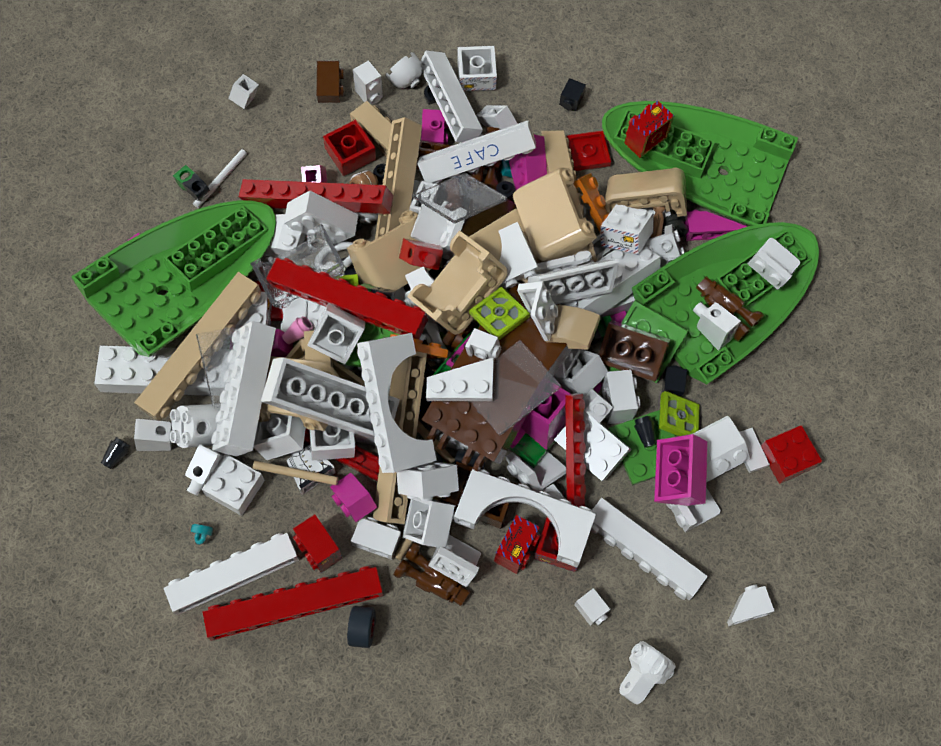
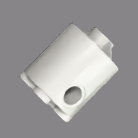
M221 404L179 406L177 409H172L170 412V419L172 421L171 442L177 443L181 448L198 447L199 444L213 446L211 439L217 428L215 419L218 411H220Z

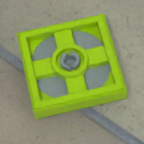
M502 287L469 310V314L487 332L498 337V340L530 317V313Z
M664 391L661 393L659 429L677 436L691 435L699 431V404Z

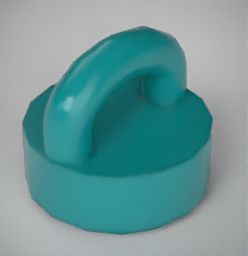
M193 524L190 532L195 533V543L198 545L203 544L207 535L212 536L213 527Z

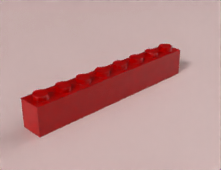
M250 179L242 180L238 196L243 201H257L271 208L286 209L288 202L308 191H312L352 212L390 214L394 197L386 185Z
M276 258L266 278L271 287L324 307L330 303L367 323L399 335L412 333L413 339H420L428 322L426 313L418 306L410 307L399 299H388L386 295L380 292H369L367 288L361 285H357V287L350 285L345 279H334L328 273L322 271L320 273L315 272L307 265H302L301 267L288 258L284 260Z
M365 566L360 568L359 572H341L335 578L322 577L312 584H308V582L298 583L292 589L279 588L269 595L264 593L255 594L252 596V599L245 601L243 599L232 600L230 605L221 606V604L208 607V610L202 612L207 638L213 641L383 596L377 568Z

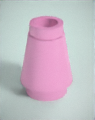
M298 317L282 337L287 344H291L303 338L304 331H311L313 325L306 317Z

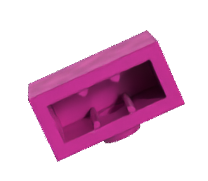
M423 109L421 140L448 145V134H444L445 129H448V125L441 110Z
M352 473L339 480L337 485L330 486L334 493L331 497L338 507L340 506L346 517L351 516L355 522L377 508L369 492Z

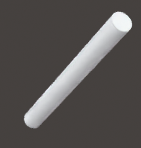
M241 149L208 186L210 191L199 201H194L193 205L200 208L247 155L244 150Z

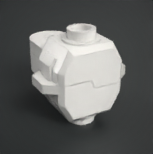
M640 641L633 647L632 654L629 657L632 668L620 685V694L634 704H640L654 684H665L673 676L676 667L673 661L644 641Z

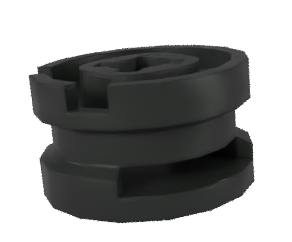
M677 214L665 217L662 235L665 234L664 227L672 224L674 231L678 230L680 238L684 237L689 231L687 225L684 224V216L677 217Z

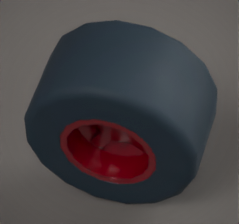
M353 606L351 609L347 631L349 646L371 647L376 622L374 608Z

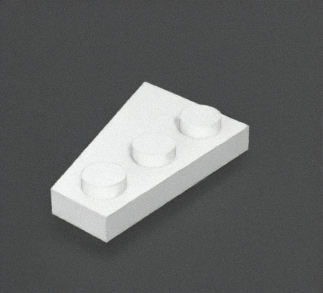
M489 358L427 377V401H493L494 359Z

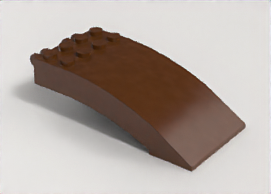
M518 282L508 293L527 310L517 291L518 285L521 284ZM531 316L499 340L501 351L499 356L494 358L493 401H432L422 418L424 422L433 426L426 440H433L434 442L440 431L444 433L437 449L443 451L452 437L469 447L462 459L463 464H469L475 452L480 453L473 467V470L477 472L480 471L487 458L501 464L531 409L572 350L568 349L567 343L544 341ZM481 325L479 326L478 330L490 334ZM464 348L451 370L483 361V359L478 358L474 353L472 356H469L466 348Z

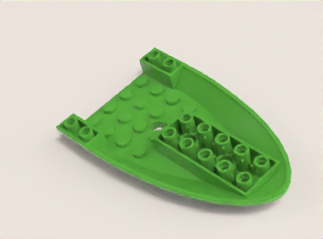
M656 101L629 102L617 105L604 114L602 129L605 137L618 154L640 172L671 168L682 169L686 178V199L750 226L767 222L778 187L798 140V137L735 115L698 106L659 101L674 115L668 136L639 158L624 144L629 127L628 123L634 115L638 116L647 105H652ZM725 169L728 174L721 175L718 170Z
M237 200L203 207L166 221L130 239L80 270L71 278L94 310L139 355L150 357L199 322L238 272L248 277L258 265L272 241L276 225L275 214L270 206L257 201ZM160 290L168 291L165 295L157 294Z
M764 223L738 229L693 248L633 286L634 299L688 330L673 357L682 369H687L688 376L707 385L761 344L795 308L805 294L816 271L819 257L818 242L810 230L791 223ZM769 238H774L800 261L799 266L791 274V278L778 290L747 264ZM706 276L743 299L746 309L752 312L760 311L765 315L752 328L741 315L735 313L734 315L747 325L750 331L740 342H737L733 337L719 351L698 330L697 324L700 317L693 312L694 307L700 302L706 307H710L704 300V297L700 296L702 293L696 289V286Z

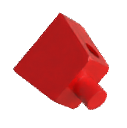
M403 238L399 258L413 266L439 270L443 249L440 245Z

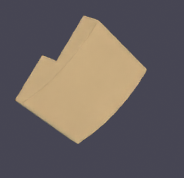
M557 305L558 316L555 317L554 333L551 334L550 341L546 342L567 343L568 349H589L601 318L600 315L577 307Z

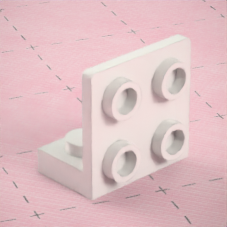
M423 201L411 237L420 242L440 245L443 253L451 251V240L462 229L467 212L460 209L450 213L428 201Z
M450 535L446 549L442 546L440 548L437 547L428 566L467 587L478 572L479 567L476 565L481 552Z

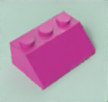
M694 434L657 440L654 502L683 506L706 504L707 441Z

